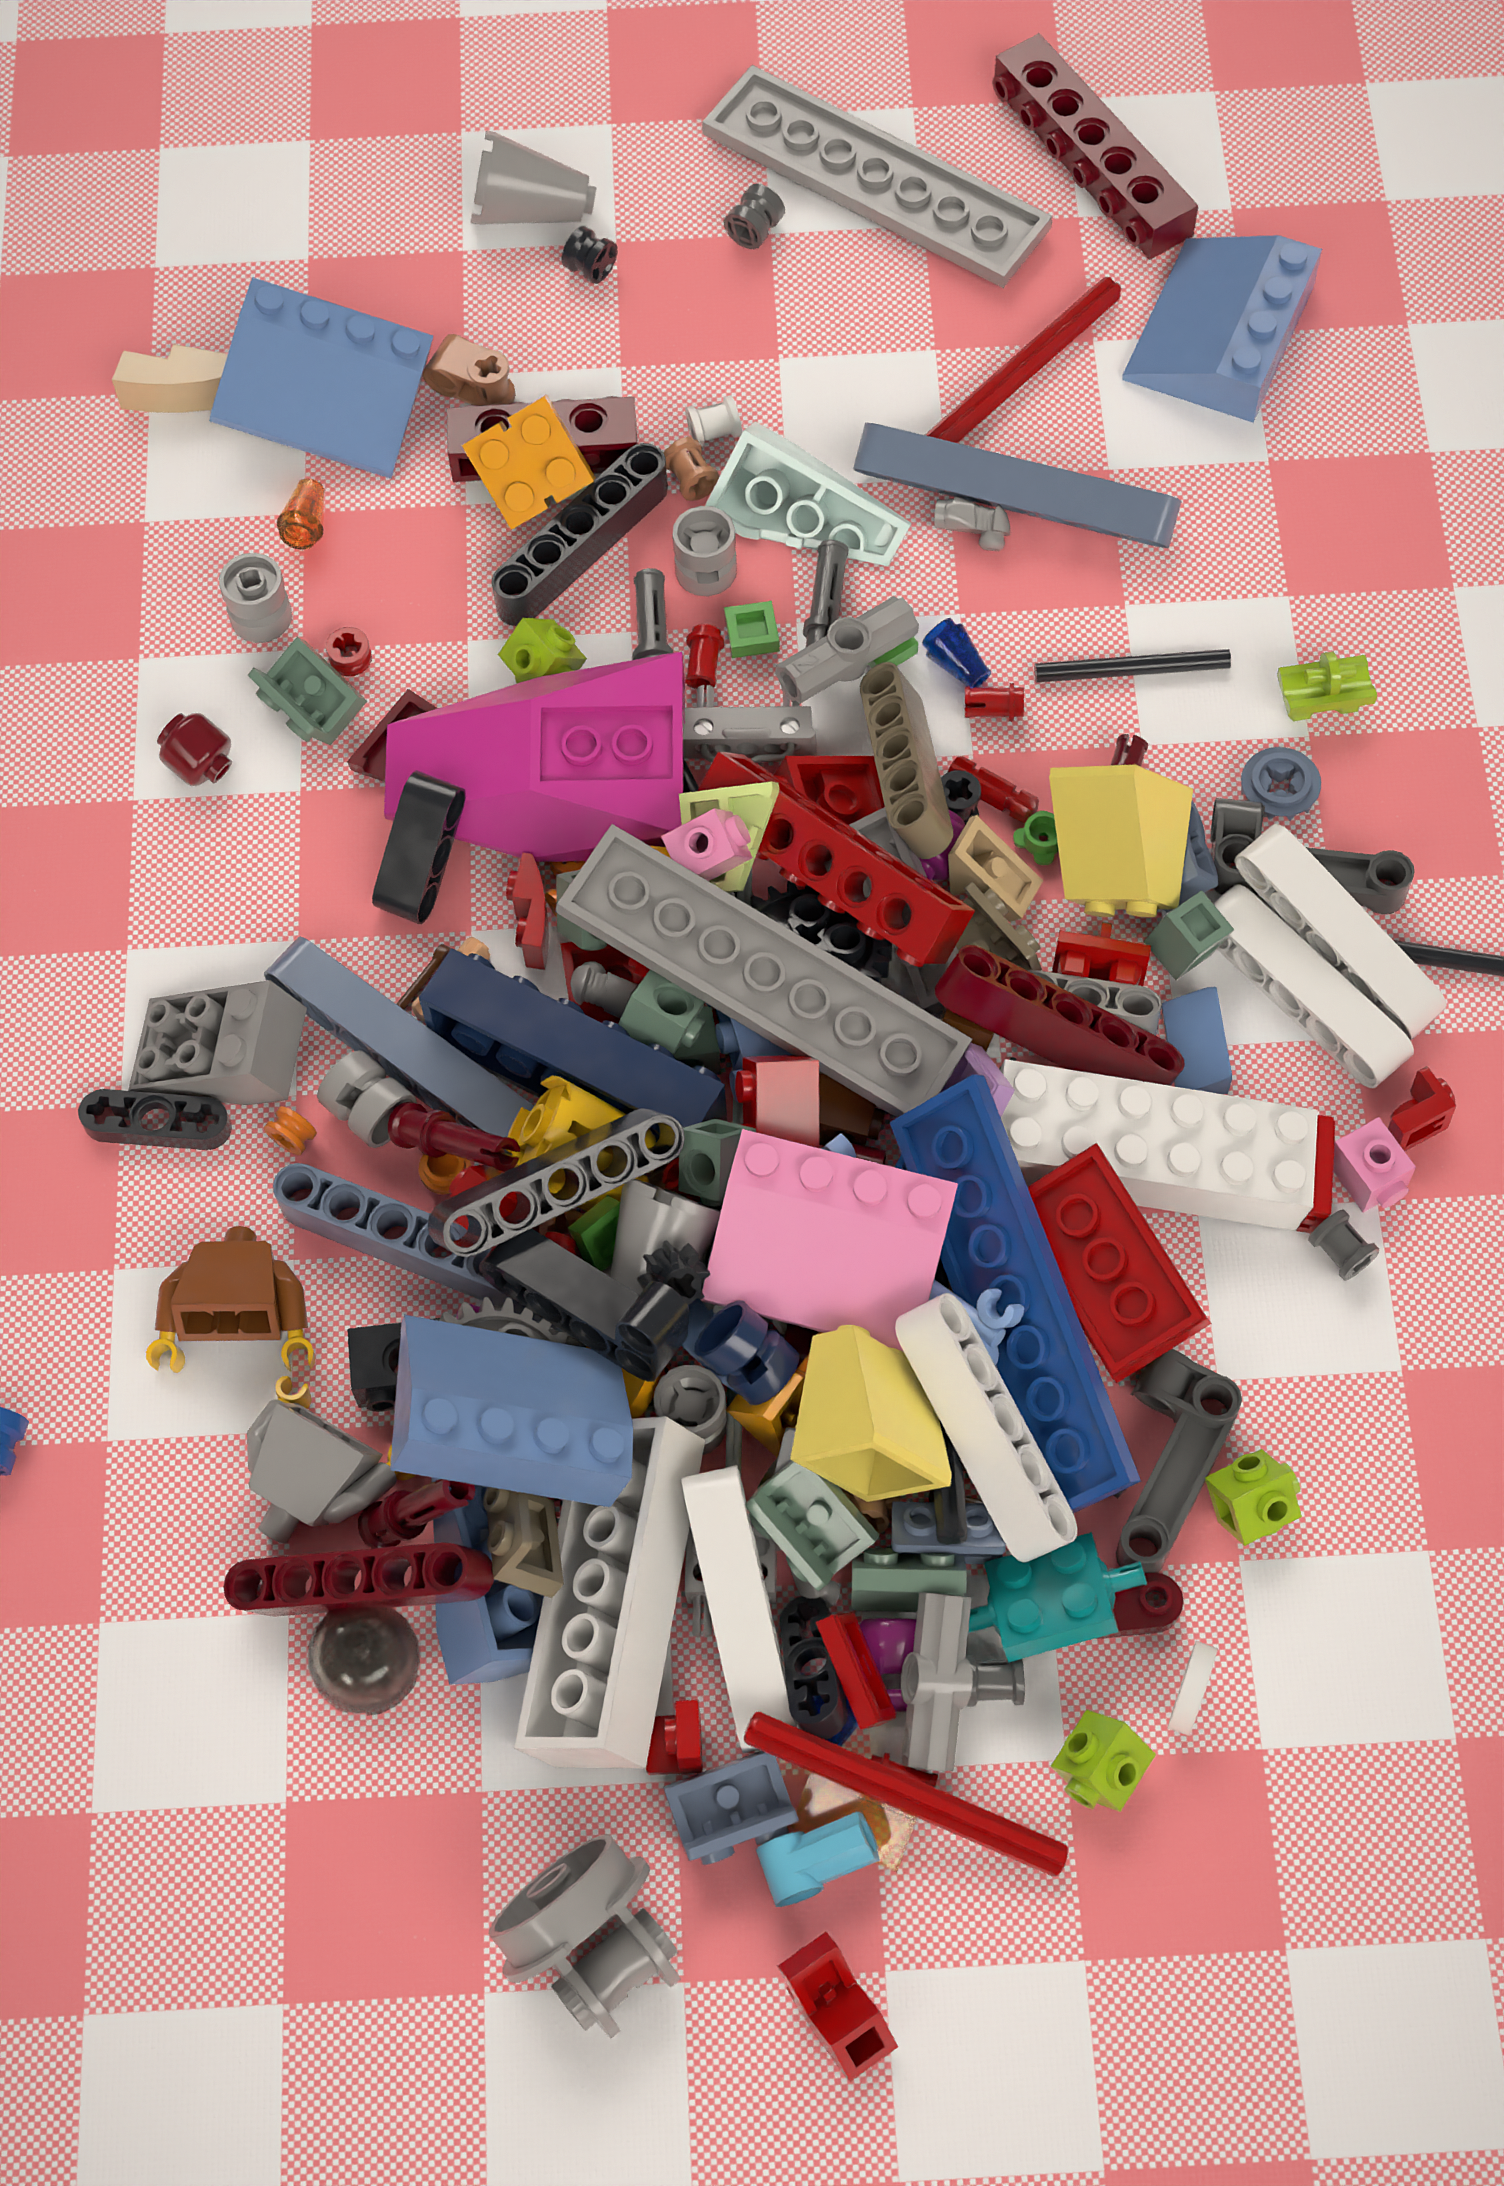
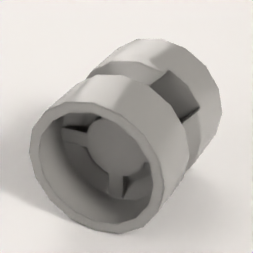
M698 506L688 509L678 517L673 526L672 536L676 577L679 584L686 591L694 595L713 596L720 594L728 589L736 578V537L733 521L724 511L712 506Z
M245 553L232 558L220 573L219 587L223 600L227 605V613L235 633L244 640L254 643L270 642L279 638L289 628L292 621V608L288 594L285 591V584L279 566L269 556L260 553Z
M360 1050L351 1052L341 1058L323 1078L317 1093L319 1103L337 1119L342 1121L348 1120L349 1129L372 1148L383 1146L391 1141L388 1135V1121L393 1110L404 1102L417 1103L416 1097L396 1079L386 1078L385 1069Z
M682 1365L671 1369L660 1379L654 1393L656 1417L666 1416L704 1439L703 1455L712 1452L722 1443L726 1434V1397L720 1379L711 1370L699 1365Z

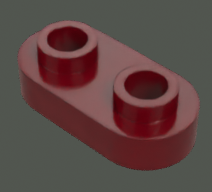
M1156 1572L1144 1573L1147 1585L1143 1584L1115 1592L1116 1598L1113 1612L1118 1632L1096 1639L1153 1634L1170 1629L1178 1621L1183 1608V1594L1179 1585L1165 1574ZM1150 1592H1158L1164 1597L1166 1604L1158 1608L1152 1607L1147 1603L1145 1596Z

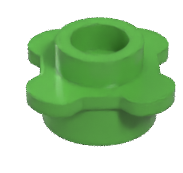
M1047 811L1034 813L1027 819L1024 828L1017 829L1013 835L1014 844L1018 848H1025L1034 855V861L1039 865L1051 864L1054 861V855L1059 851L1054 814ZM1039 836H1047L1048 839L1041 841Z

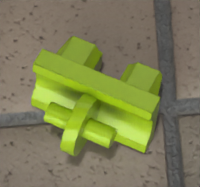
M1325 652L1321 654L1319 662L1279 667L1278 682L1288 717L1292 721L1310 719L1314 713L1331 710L1338 711L1340 714L1358 712L1360 706L1376 703L1377 692L1370 679L1366 655L1337 659L1334 652Z

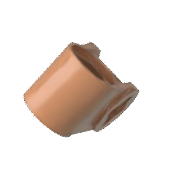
M449 334L444 338L425 367L422 375L427 385L435 392L472 405L511 404L516 396L514 384L507 378L510 368L506 356L499 351L472 343L455 334Z

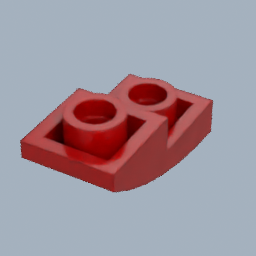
M522 852L518 871L511 870L509 873L506 899L513 901L516 920H518L515 945L522 948L525 966L527 968L545 970L549 950V920L543 884L533 855Z

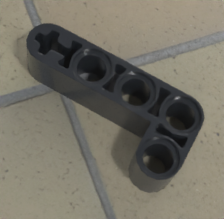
M532 1228L494 1246L479 1265L481 1274L497 1290L641 1380L647 1382L655 1381L687 1339L689 1306L684 1298L670 1286L662 1282L651 1281L639 1295Z

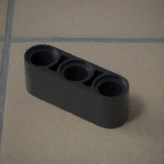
M418 770L410 775L401 793L373 890L372 903L375 907L417 924H422L427 920L438 896L466 799L464 788Z

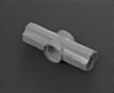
M893 596L857 618L843 617L837 619L830 625L825 637L776 665L775 675L781 684L782 691L792 702L797 701L801 704L838 681L859 679L865 673L868 663L918 634L919 623L914 616L913 608L903 597L899 599Z
M919 1592L913 1652L909 1653L905 1658L901 1672V1695L903 1701L908 1704L901 1764L904 1766L933 1771H954L960 1709H964L968 1704L973 1683L972 1667L970 1661L965 1658L971 1597Z

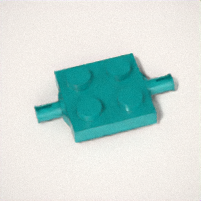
M1092 1532L1079 1535L1073 1542L1029 1562H1021L1013 1555L984 1562L990 1587L987 1597L988 1604L970 1610L968 1633L994 1626L996 1632L1001 1637L1003 1650L1008 1662L1117 1633L1118 1628L1113 1612L1116 1598L1115 1592L1143 1584L1147 1585L1141 1561L1108 1570L1107 1566L1099 1558Z

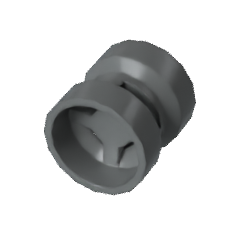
M756 183L750 185L740 199L741 205L734 206L724 219L725 230L732 240L740 246L752 250L762 245L769 235L768 228L776 227L785 215V206L778 194L769 187Z

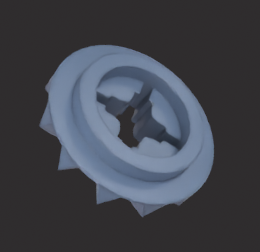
M1285 747L1268 748L1256 753L1247 761L1241 775V795H1245L1249 801L1264 804V812L1269 820L1275 816H1286L1291 821L1296 814L1308 813L1318 799L1321 790L1320 773L1311 759L1297 750ZM1293 776L1288 788L1289 793L1283 789L1269 793L1272 778L1277 782H1282Z

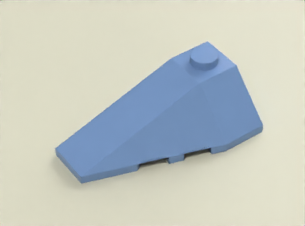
M432 1477V1482L438 1480L439 1478ZM474 1484L475 1496L473 1500H467L469 1502L467 1506L457 1508L433 1520L434 1543L448 1542L480 1550L488 1555L492 1561L491 1553L487 1548L489 1536L487 1510L483 1506L487 1486ZM462 1561L458 1563L455 1569V1583L462 1575ZM494 1579L488 1593L480 1599L436 1604V1632L449 1685L495 1682L529 1672L544 1595Z

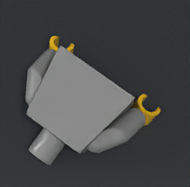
M282 1376L277 1380L275 1390L278 1400H271L247 1432L248 1469L251 1472L249 1488L254 1493L271 1502L258 1529L269 1538L285 1544L288 1543L299 1521L310 1526L340 1523L375 1503L396 1484L397 1479L409 1480L416 1476V1474L390 1470L392 1445L389 1447L387 1463L379 1462L383 1454L309 1411L308 1407L312 1399L307 1383L302 1385L301 1390L297 1394L288 1395L293 1387L289 1376Z

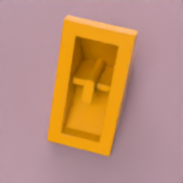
M794 1373L788 1383L775 1396L759 1405H750L737 1394L726 1409L733 1418L776 1458L779 1456L785 1429L787 1427L796 1429L804 1378Z

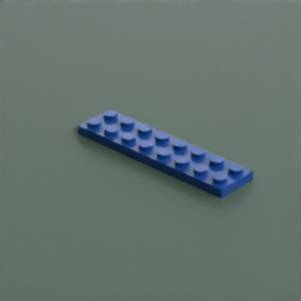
M972 1074L892 1120L890 1125L908 1171L958 1183L940 1254L953 1293L977 1309L980 1295L987 1289L998 1288L1002 1291V1294L996 1303V1311L1001 1317L1009 1305L1020 1304L1024 1307L1023 1317L1020 1322L1014 1327L1003 1328L1006 1332L1002 1341L997 1345L999 1356L996 1368L1074 1514L1141 1482V1479L985 1076Z

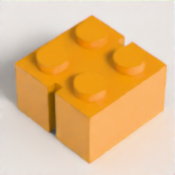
M547 394L509 416L507 419L512 426L511 428L507 429L503 421L462 445L511 530L548 509L551 504L547 497L552 495L556 503L595 480L593 472Z

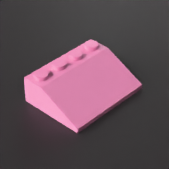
M742 1129L707 1268L710 1271V1276L704 1281L702 1290L704 1298L701 1301L723 1307L735 1301H744L759 1316L824 1333L837 1330L842 1325H855L868 1330L872 1338L887 1347L903 1351L896 1335V1320L899 1316L929 1301L958 1183Z

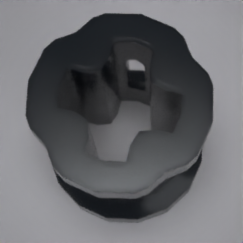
M954 770L943 775L941 781L948 809L960 816L965 825L970 817L975 815L979 817L977 804L981 798V785L978 779L973 774L962 770Z

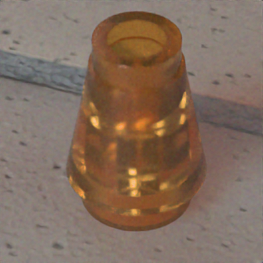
M307 478L298 482L297 487L277 519V528L281 540L286 545L295 549H309L323 536L325 489L320 482L314 479Z

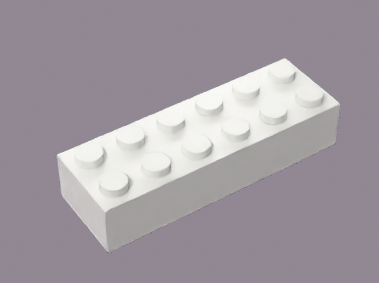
M1007 1059L1004 1060L1000 1071L1015 1089L1001 1116V1120L1027 1187L1097 1143L1137 1206L1293 1231L1298 1228L1313 1208L1318 1110Z
M666 1416L632 1419V1478L611 1507L563 1499L557 1531L564 1585L553 1598L544 1596L514 1744V1749L554 1767L646 1768L690 1527L682 1478L699 1474L705 1444L704 1439Z

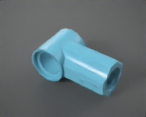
M858 1811L808 1833L798 1831L779 1836L760 1845L756 1849L776 1907L792 1905L811 1898L824 1890L823 1884L880 1861L878 1855L879 1847L874 1833L863 1813Z

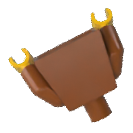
M234 1226L227 1230L224 1241H207L194 1245L188 1261L180 1264L162 1281L159 1287L154 1330L160 1331L159 1339L153 1341L147 1348L146 1359L148 1363L158 1371L161 1355L165 1351L171 1350L170 1369L175 1373L183 1369L185 1354L175 1344L176 1332L178 1341L281 1340V1331H287L288 1341L284 1343L281 1350L285 1367L291 1372L289 1362L291 1352L296 1349H304L308 1352L309 1368L312 1369L316 1356L311 1343L304 1339L303 1329L308 1328L304 1289L301 1282L286 1262L274 1260L270 1243L256 1241L257 1236L250 1228Z

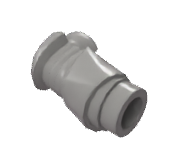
M958 496L948 500L938 499L936 502L935 528L981 534L979 545L983 550L1000 551L1004 548V536L1010 535V522L1007 513L999 504L995 509H990Z
M593 961L586 962L576 968L571 977L572 994L579 1005L584 1001L596 1004L598 1007L601 1006L604 1012L619 1019L622 1017L630 996L639 985L615 976L610 972L606 974L604 967L600 963Z

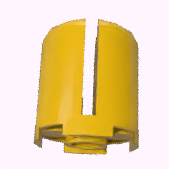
M552 1075L540 1083L548 1088V1090L539 1098L531 1111L523 1107L520 1108L507 1137L513 1138L518 1142L520 1152L507 1151L512 1153L513 1156L520 1157L516 1165L518 1166L626 1115V1113L567 1080ZM650 1129L647 1130L645 1135L647 1148H651L656 1144V1138ZM606 1146L602 1149L597 1157L599 1171L605 1170L612 1162L613 1151L611 1146ZM558 1169L549 1178L548 1187L551 1194L561 1190L565 1183L566 1177L563 1169ZM644 1174L635 1178L649 1183L648 1177ZM624 1184L577 1206V1208L588 1212L607 1195L621 1202Z

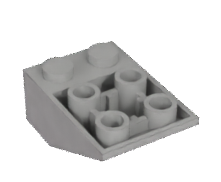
M271 980L150 998L128 1090L211 1097L221 1103L254 1105L288 1100L307 1007Z

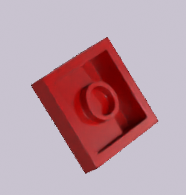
M785 756L774 774L848 825L885 807L874 756ZM791 825L787 830V842L789 845L794 836ZM830 851L825 856V862L832 859Z

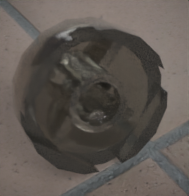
M393 1607L335 1609L329 1611L315 1626L308 1644L309 1674L321 1697L336 1710L348 1713V1711L355 1714L366 1713L367 1716L378 1715L399 1705L415 1687L418 1678L417 1672L420 1666L421 1645L410 1622Z

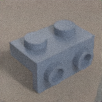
M892 1502L891 1549L894 1552H898V1554L953 1553L955 1555H964L965 1564H984V1562L1003 1557L1006 1543L1003 1541L984 1503H965L967 1540L962 1544L943 1545L937 1540L934 1502Z
M764 1751L753 1753L663 1786L686 1856L689 1861L700 1858L702 1865L712 1864L732 1856L735 1853L733 1845L755 1838L756 1844L760 1845L779 1836L789 1834L787 1825L799 1821L796 1810L791 1804L776 1757Z

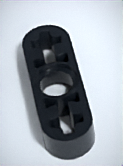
M99 1089L86 1095L78 1109V1116L86 1133L92 1139L99 1142L212 1150L222 1146L228 1140L232 1131L231 1120L224 1105L211 1097ZM110 1107L114 1116H107L104 1124H98L94 1115H102L104 1108ZM153 1109L167 1111L169 1119L162 1128L151 1131L141 1126L142 1119L147 1112ZM180 1112L184 1113L187 1122L181 1121ZM206 1115H213L216 1124H210L207 1132H200L196 1123H203ZM123 1118L130 1119V1127H127Z
M800 1596L789 1602L780 1615L789 1711L799 1729L827 1740L842 1730L848 1718L844 1689L816 1622L832 1614L821 1597L806 1598ZM810 1620L811 1633L814 1637L806 1638L803 1630L806 1629V1622ZM816 1658L826 1659L825 1665L817 1673L812 1675L800 1674L803 1666L810 1660ZM820 1695L825 1704L820 1708L821 1713L816 1715V1702L813 1696Z

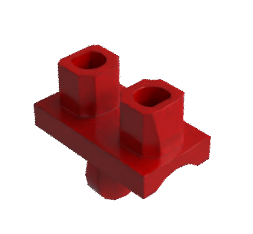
M1102 922L1099 936L1059 930L1052 973L1143 986L1150 958L1151 945L1110 938L1112 923Z

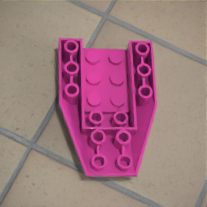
M683 652L536 677L387 724L385 819L394 821L404 785L410 775L418 770L465 789V804L454 838L460 841L521 858L522 852L530 853L533 855L535 862L587 861L611 824L649 846L666 847L661 836L682 825L679 794L683 793V724H685Z

